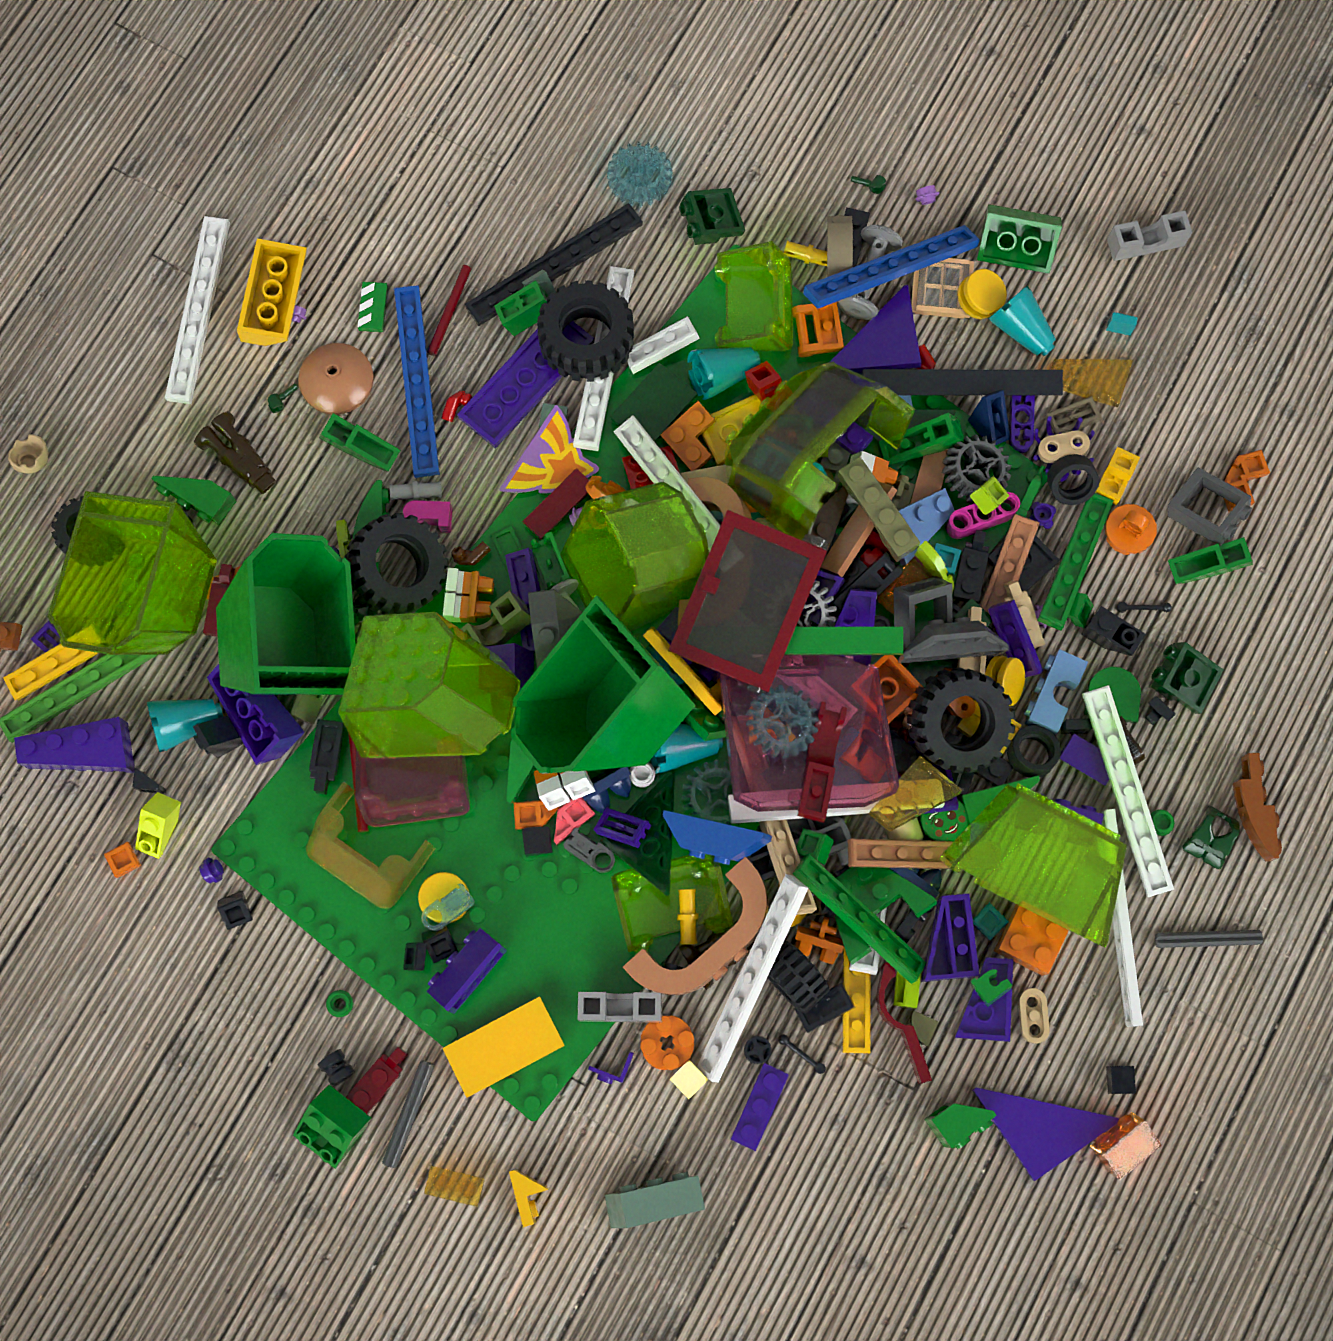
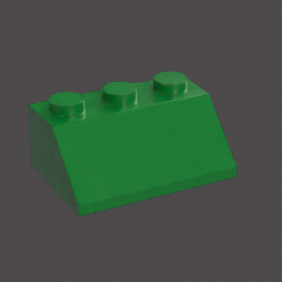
M988 204L977 260L1050 274L1062 229L1061 217Z

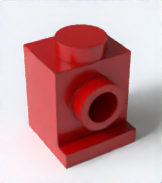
M767 361L745 372L748 387L757 396L763 407L785 396L781 377Z

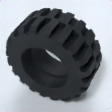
M585 280V283L582 284L574 281L570 282L569 287L563 285L557 288L556 295L551 293L546 298L547 304H542L539 310L540 316L537 319V328L542 356L548 360V365L553 370L558 368L559 375L565 378L570 375L574 381H580V378H585L587 382H593L596 377H600L602 380L609 377V372L616 373L621 369L620 363L625 364L627 362L629 353L633 349L634 322L632 310L628 308V302L624 297L619 298L617 290L614 288L609 290L607 289V284L601 282L596 285L591 280ZM580 318L597 319L603 322L610 330L604 339L591 345L573 343L562 334L569 323Z
M394 513L392 516L385 514L366 524L354 535V539L349 542L347 546L349 552L344 557L350 562L352 592L357 591L360 595L357 600L361 604L365 602L370 604L369 610L373 612L381 610L382 615L386 616L393 614L397 616L406 615L430 603L443 589L441 584L446 582L447 572H444V569L449 567V559L443 557L447 550L445 544H439L437 540L440 538L437 531L432 533L429 530L431 525L423 521L420 524L417 522L418 517L409 515L404 518L403 513ZM387 542L396 543L411 553L416 563L417 573L415 581L410 586L405 588L396 587L381 577L376 567L375 556L377 549L382 544Z
M952 668L951 671L944 669L938 671L937 677L929 676L925 679L927 685L924 688L919 686L916 689L915 693L918 696L915 701L910 700L908 706L913 709L912 714L907 715V723L912 726L908 732L910 738L915 740L914 746L916 749L923 753V756L945 770L949 769L956 773H962L964 770L972 773L977 772L978 766L984 769L991 766L990 760L992 758L998 760L1003 755L1000 752L1004 746L1009 747L1011 740L1008 739L1009 733H1014L1015 725L1011 724V719L1016 717L1015 710L1009 708V705L1012 704L1010 696L1003 693L1004 688L999 683L993 681V678L971 669ZM962 696H970L977 701L980 708L979 726L976 732L966 741L958 744L949 743L944 739L941 732L943 712L953 700Z

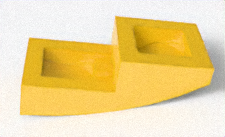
M1117 446L1095 493L1114 500L1113 504L1117 505L1128 481L1134 473L1140 457Z

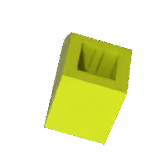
M157 792L143 806L140 812L136 850L157 859L162 856L178 822L180 801Z

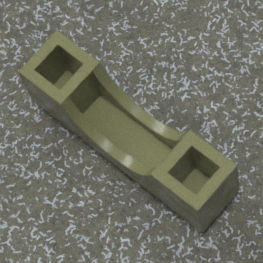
M861 456L838 471V479L851 498L868 515L879 533L881 541L896 562L919 547V539Z

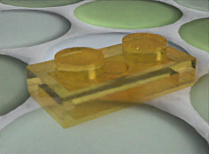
M431 1166L424 1194L478 1207L485 1178Z

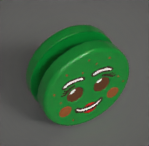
M957 799L959 804L958 810L918 815V822L927 841L954 842L965 835L969 827V820L965 806L959 799Z

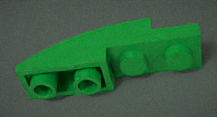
M376 480L361 505L354 527L353 539L354 535L373 519L376 520L382 515L389 514V512H386V504L390 503L389 488H385L382 480ZM380 547L377 549L376 553H380ZM376 562L377 570L381 575L380 562Z

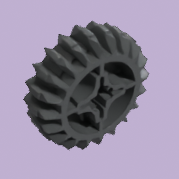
M977 434L971 438L965 436V443L959 441L947 450V457L943 459V464L946 466L943 468L942 473L949 476L945 479L944 483H952L950 491L957 490L959 492L958 498H962L965 495L966 501L971 502L970 494L990 478L989 470L991 468L993 476L1006 489L1007 481L1011 477L1008 471L1012 465L1005 463L1009 456L1001 454L1004 447H999L998 449L995 447L996 440L988 443L987 436H983L980 440ZM962 454L965 458V468L963 470H961L960 467V459Z

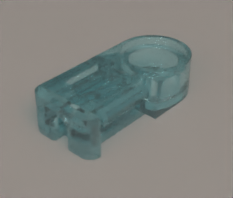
M458 884L460 888H455L443 897L441 902L437 899L425 908L421 917L425 927L432 931L441 930L475 904V900L463 884ZM433 910H438L442 914V921L436 926L430 925L427 921L428 914Z

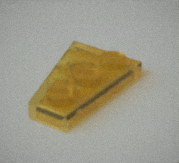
M1054 359L1050 370H1063V391L1085 398L1092 396L1094 401L1118 407L1133 360Z
M920 756L870 810L869 815L890 832L956 797L962 792V789Z

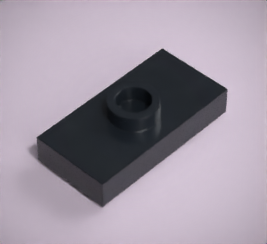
M840 983L831 988L807 1013H803L796 1008L794 1009L806 1032L810 1033L856 1007L844 984Z

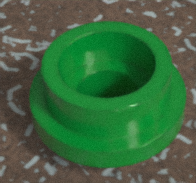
M344 990L332 992L326 1001L328 1012L335 1017L347 1016L354 1006L352 996ZM338 999L345 1001V1006L342 1009L336 1007Z

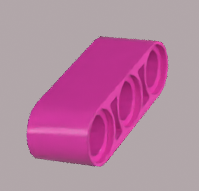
M1007 492L1009 497L1002 503L1009 504L1012 510L1005 511L1000 504L996 509L987 514V520L978 517L977 512L981 510L975 503L958 509L949 517L946 523V532L954 539H961L974 534L976 530L983 531L1011 520L1018 511L1020 500L1014 493ZM953 521H962L965 525V528L960 529L955 527Z

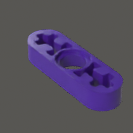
M1010 396L1009 445L1016 451L1025 453L1030 449L1034 441L1035 396H1026L1024 404H1020L1021 396ZM1023 411L1028 415L1029 420L1021 423L1015 418V413ZM1020 430H1024L1023 440L1026 441L1024 445H1020V442L1017 440Z

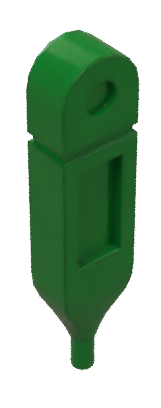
M1041 465L1039 471L1030 482L1016 515L1026 517L1040 487L1042 473L1045 469L1044 466Z

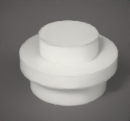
M649 762L645 766H633L629 770L631 782L637 787H647L655 779V769Z

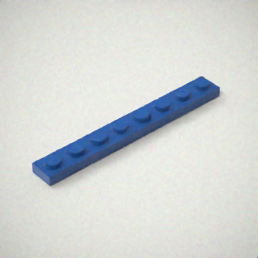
M966 225L808 284L804 286L803 294L819 309L978 247L980 239Z
M419 285L394 288L413 473L415 478L440 475Z

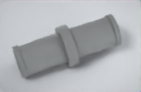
M412 481V484H390L391 501L400 499L419 501V498H442L441 481L431 483Z

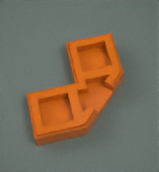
M1262 450L1237 456L1224 479L1226 483L1250 495L1251 505L1255 501L1247 481L1267 476L1270 473ZM1224 499L1228 512L1232 511L1236 505Z
M541 799L538 801L515 802V829L544 827L561 806L548 811Z

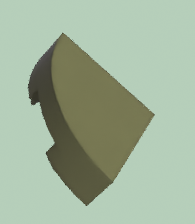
M913 1010L910 1020L911 1026H914L919 1042L928 1047L938 1021Z

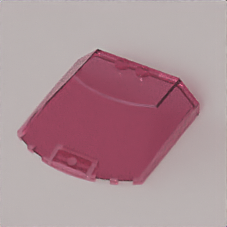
M762 655L751 660L749 658L740 661L739 666L762 674L769 655ZM784 655L769 692L720 673L723 715L734 800L757 812L798 810L807 768L809 743L821 701L827 702L826 710L840 713L842 706L847 708L845 722L836 748L834 768L836 769L828 809L866 807L897 793L899 779L878 668L871 664L866 666L853 660L854 657L845 655V658L837 655Z

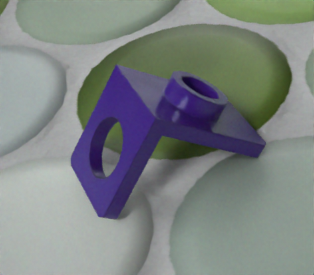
M629 1053L620 1077L589 1066L588 1070L598 1073L597 1079L612 1085L613 1080L623 1083L634 1053Z

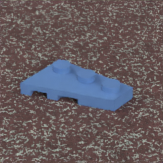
M946 488L898 511L919 539L921 545L924 541L928 542L955 510ZM917 549L899 560L900 565H906L915 556Z

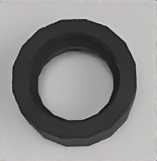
M1072 454L1059 458L1052 464L1047 474V483L1054 498L1060 503L1078 505L1089 500L1095 494L1099 487V476L1093 463L1086 456ZM1081 469L1088 474L1085 482L1075 489L1064 490L1058 485L1061 478L1072 470Z
M1037 725L1025 726L1018 730L1007 750L1009 763L1014 770L1022 776L1029 778L1035 776L1040 778L1050 773L1059 761L1061 747L1055 735L1045 727ZM1025 739L1038 741L1047 750L1048 760L1040 765L1030 763L1021 754L1020 743Z

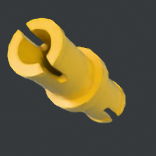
M787 240L783 256L803 260L808 265L810 262L827 267V251L813 248L814 245L811 244L805 246Z
M678 889L680 914H677V920H680V944H697L696 919H699V916L696 913L695 905L696 889Z

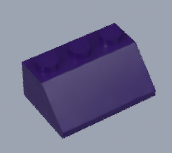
M481 928L477 932L472 930L463 941L466 944L460 952L455 951L447 959L446 964L448 966L442 974L437 972L428 982L430 988L427 992L443 1008L453 1014L456 1013L507 952L503 946Z

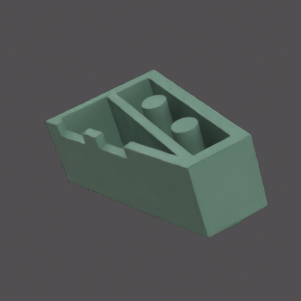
M688 1171L673 1174V1180L663 1182L662 1177L647 1180L646 1186L637 1187L636 1183L621 1186L619 1192L605 1194L610 1227L630 1228L705 1210L699 1177L689 1176Z

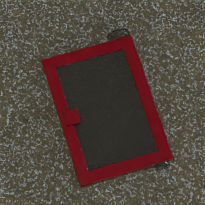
M727 510L668 651L748 684L746 690L760 696L763 691L768 693L830 545L829 542L811 534H805L803 540H800Z

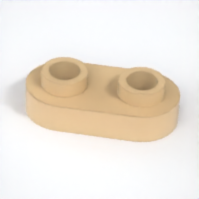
M1071 431L1045 437L1038 446V456L1046 463H1055L1059 458L1066 455L1079 454L1083 456L1090 446L1089 437L1082 431ZM1073 440H1080L1081 446H1075ZM1054 445L1056 451L1050 452L1047 446Z
M1030 988L1024 990L1018 998L1021 1035L1029 1043H1041L1048 1038L1050 1032L1047 999L1045 994L1039 989ZM1029 997L1034 998L1036 1001V1005L1033 1008L1027 1004ZM1031 1025L1038 1027L1036 1035L1030 1033Z

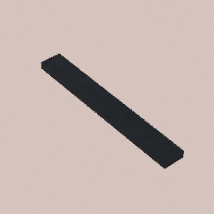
M630 203L468 301L465 303V308L477 325L480 326L498 315L494 305L524 288L522 283L524 280L543 269L552 282L641 227L643 221Z
M863 369L862 386L867 387L873 396H986L999 390H1004V396L1063 395V370Z

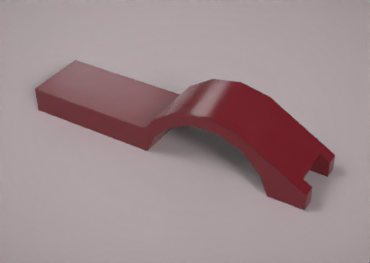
M823 701L819 705L809 743L807 768L797 812L799 817L824 822L826 819L836 769L834 768L836 748L847 708L843 706L840 713L826 710L827 702Z
M887 962L881 967L876 993L877 1010L888 1025L901 1032L918 1084L932 1081L914 1026L904 1025L894 1020L887 1011L884 1002L885 989L889 981L896 976L894 968Z

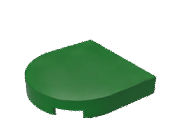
M1108 667L1096 673L1088 684L1087 692L1109 685L1119 717L1122 716L1126 722L1137 723L1141 688L1135 676L1120 667ZM1085 705L1084 715H1089Z

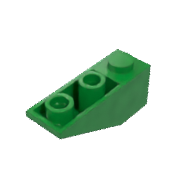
M152 476L151 478L157 485L155 489L167 498L172 495L177 499L176 503L187 511L190 508L198 512L197 516L208 524L213 521L220 525L237 502L230 492L211 480Z

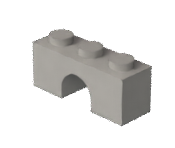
M1186 211L1161 215L1156 223L1143 228L1139 227L1138 221L1115 225L1107 238L1113 261L1183 247L1190 238L1192 230Z
M578 992V1020L580 1022L662 1023V994L633 992L631 994Z

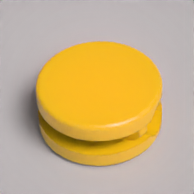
M979 269L961 281L957 296L959 304L965 313L976 319H986L1004 306L1007 299V291L1003 280L995 272L988 269Z
M995 656L989 662L985 675L993 678V681L999 683L1004 688L1003 693L1009 695L1012 700V704L1009 706H1013L1020 699L1024 689L1025 670L1023 663L1018 658Z
M439 872L431 875L423 882L419 890L418 902L422 912L432 921L440 924H449L459 920L466 913L470 904V893L466 884L458 876L448 872Z

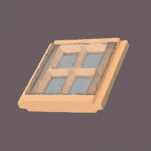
M948 258L914 271L911 298L912 312L921 315L970 318L959 304L957 291L961 281L974 272V261Z

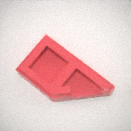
M582 797L576 800L571 798V802L564 804L558 809L554 836L556 845L571 835L575 828L581 827L595 815Z

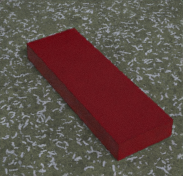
M576 468L523 520V524L542 540L546 533L553 530L572 511V508L576 507L588 495L585 486L589 479Z

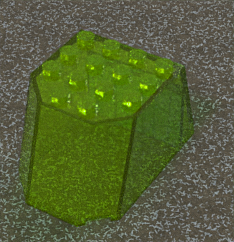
M663 481L586 501L560 555L571 579H576L579 582L577 591L585 606L587 607L596 595L599 596L632 632L670 613L675 607L679 608V600L691 598L709 555L705 528L701 523H698L690 501L686 500L681 491Z
M85 491L47 617L50 623L55 626L60 636L59 641L61 645L66 648L109 655H167L197 633L217 559L178 503Z
M436 612L364 616L338 713L362 758L481 755L487 750L485 748L487 744L500 733L505 735L511 729L515 710L513 698L519 692L521 682L498 655Z
M1019 783L1016 788L1007 784L943 852L940 860L957 873L963 869L975 876L974 883L1104 948L1107 946L1127 848L1125 843L1119 841L1121 835Z

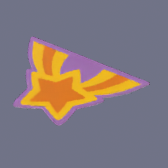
M558 405L554 406L500 487V491L522 493L539 490V493H552L576 468L586 478L599 471V467L583 457L580 448L573 447L574 438L572 439L568 422Z

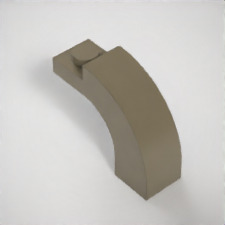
M827 216V277L853 268L852 216Z

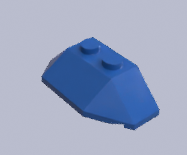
M663 811V817L679 846L690 850L689 856L705 859L707 854L715 856L714 862L730 865V860L740 862L744 857L747 858L772 840L771 835L763 832Z

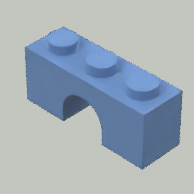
M1060 649L1054 656L1050 654L1044 665L1047 673L1044 679L1039 678L1034 688L1037 696L1034 702L1029 701L1024 711V715L1027 716L1024 724L1045 727L1056 735L1059 732L1068 708L1056 702L1053 690L1055 687L1062 686L1073 691L1079 685L1088 662Z

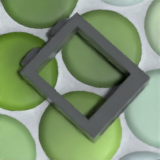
M1197 467L1169 502L1168 517L1213 543H1219V546H1221L1226 539L1230 540L1234 536L1241 520L1245 521L1252 511V507H1250L1251 496ZM1203 488L1236 505L1220 526L1187 509Z
M935 576L894 588V627H903V651L916 637L915 604L934 599V620H944V623H953L952 583Z

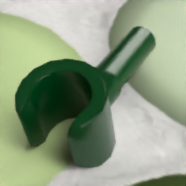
M876 175L872 181L856 176L851 177V182L869 187L870 191L874 194H880L886 187V184H884L886 179L881 175Z
M295 383L280 394L275 393L268 397V406L272 413H278L284 409L285 406L282 400L298 389Z

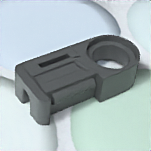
M575 828L571 832L569 839L564 842L565 850L599 873L611 871L615 865L613 852L598 842L597 844L583 833L579 834V828ZM600 853L608 854L611 858L609 866L605 868L598 867L595 863L597 855Z

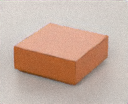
M128 841L104 854L116 878L142 866L131 843Z

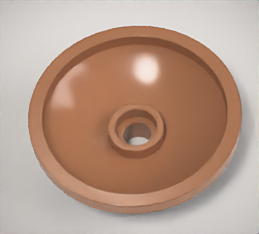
M330 343L315 349L305 358L299 371L298 382L304 399L311 407L322 413L339 415L351 412L365 402L371 393L374 375L368 358L359 349L344 343ZM332 369H336V370H337V372H336L335 374H333V375H330V374H329V372H330Z

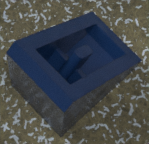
M1004 390L983 396L968 419V422L981 437L987 436L988 443L996 440V445L1010 440Z

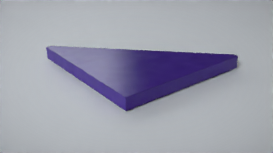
M904 285L877 315L824 367V376H828L834 367L840 371L844 370L849 374L862 373L863 369L921 368V358L908 285Z
M977 1087L972 1089L983 1108L992 1110L997 1115L992 1121L1033 1181L1042 1177L1120 1122L1117 1117Z

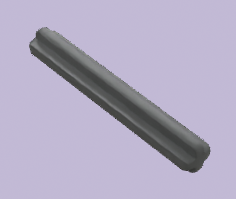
M1261 930L1155 934V945L1157 948L1259 945L1263 943Z
M421 1060L382 1161V1164L387 1167L396 1168L434 1069V1064Z

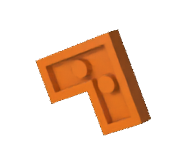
M697 401L668 427L661 436L691 471L699 470L713 455L701 443L698 437L716 420Z

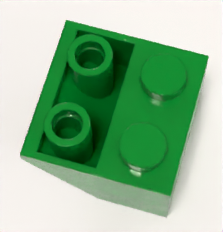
M328 1085L309 1104L293 1136L301 1144L316 1153L324 1162L336 1169L361 1137L371 1117L332 1086Z
M945 1103L924 1120L943 1147L960 1149L971 1141L969 1135L973 1132L979 1131L981 1133L992 1126L993 1122L991 1119L997 1115L992 1110Z

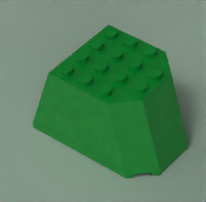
M271 533L244 560L216 607L220 686L251 694H359L350 562L345 557L342 559L327 544L329 541L324 536Z
M596 595L513 698V707H516L515 728L511 729V737L539 773L542 774L645 766L696 705L606 603Z

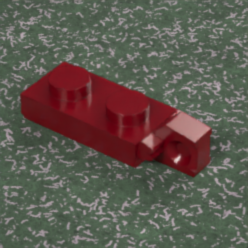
M221 564L219 577H214L211 584L203 629L205 635L218 636L216 607L234 579L235 568L230 564Z
M397 1047L389 1057L384 1053L354 1086L346 1098L368 1115L401 1076L399 1074L403 1069L399 1065L408 1054L400 1047Z

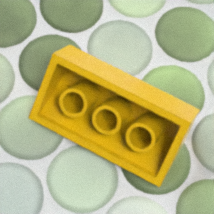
M257 238L237 327L241 342L268 346L288 341L307 247Z

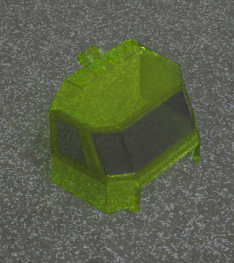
M835 362L819 365L794 375L788 382H781L775 390L776 394L771 399L769 397L765 398L758 408L759 411L755 415L752 413L748 415L742 423L743 427L738 432L736 430L731 432L725 441L727 443L725 450L727 485L782 532L804 542H808L818 511L823 506L820 499L826 491L833 492L837 485L816 468L813 463L838 437L841 438L845 434L847 428L854 421L867 430H873L897 450L902 443L915 412L914 407L887 386L846 369Z

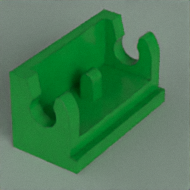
M535 280L494 305L502 325L513 336H516L537 323V319L540 316L539 310L542 304H547L546 298L548 294Z
M552 532L546 533L541 541L533 539L530 542L531 547L529 549L533 551L535 565L545 590H550L560 582L570 579Z
M996 969L989 970L977 980L974 978L970 981L971 986L987 1007L1012 989V984L1008 979L1001 981L999 985H997V980H992L997 976Z

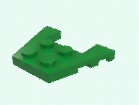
M851 867L836 878L875 915L899 898L906 902L917 918L937 905V901L933 896L889 868ZM835 916L848 960L853 965L872 950L842 919Z

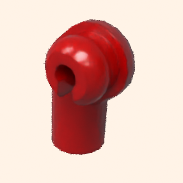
M925 344L920 345L921 368L916 369H934L936 366L935 360Z
M459 390L450 396L446 401L441 419L453 422L457 408L461 405L465 406L473 398L472 395L464 390Z

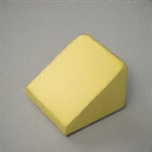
M690 1060L670 1078L688 1099L708 1081Z

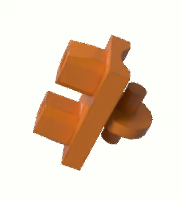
M824 916L822 923L812 920L809 928L798 925L795 935L797 940L796 947L805 956L810 955L812 945L822 948L819 960L825 963L833 964L838 953L842 954L844 948L841 938L835 937L837 928L828 925L829 917Z

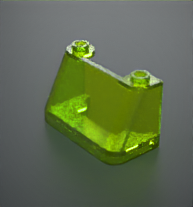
M773 241L717 253L715 272L717 277L726 283V325L720 326L715 334L717 346L719 348L751 347L754 351H785L792 349V267L786 254Z
M706 854L705 859L686 855L671 859L670 895L668 897L633 869L618 872L611 877L628 952L634 951L639 953L642 949L648 950L649 946L653 943L654 937L680 931V920H677V914H680L678 889H696L695 905L696 913L699 916V919H696V927L705 925L713 933H721L734 926L721 866L718 862H714L715 856Z

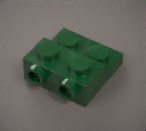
M731 188L688 191L679 205L681 216H686L688 222L687 235L689 238H693L695 245L717 243L720 238L742 236L746 231Z
M1173 643L1167 646L1163 652L1165 660L1162 666L1157 667L1152 673L1151 678L1154 682L1151 688L1170 701H1178L1193 713L1202 714L1224 669L1188 643Z

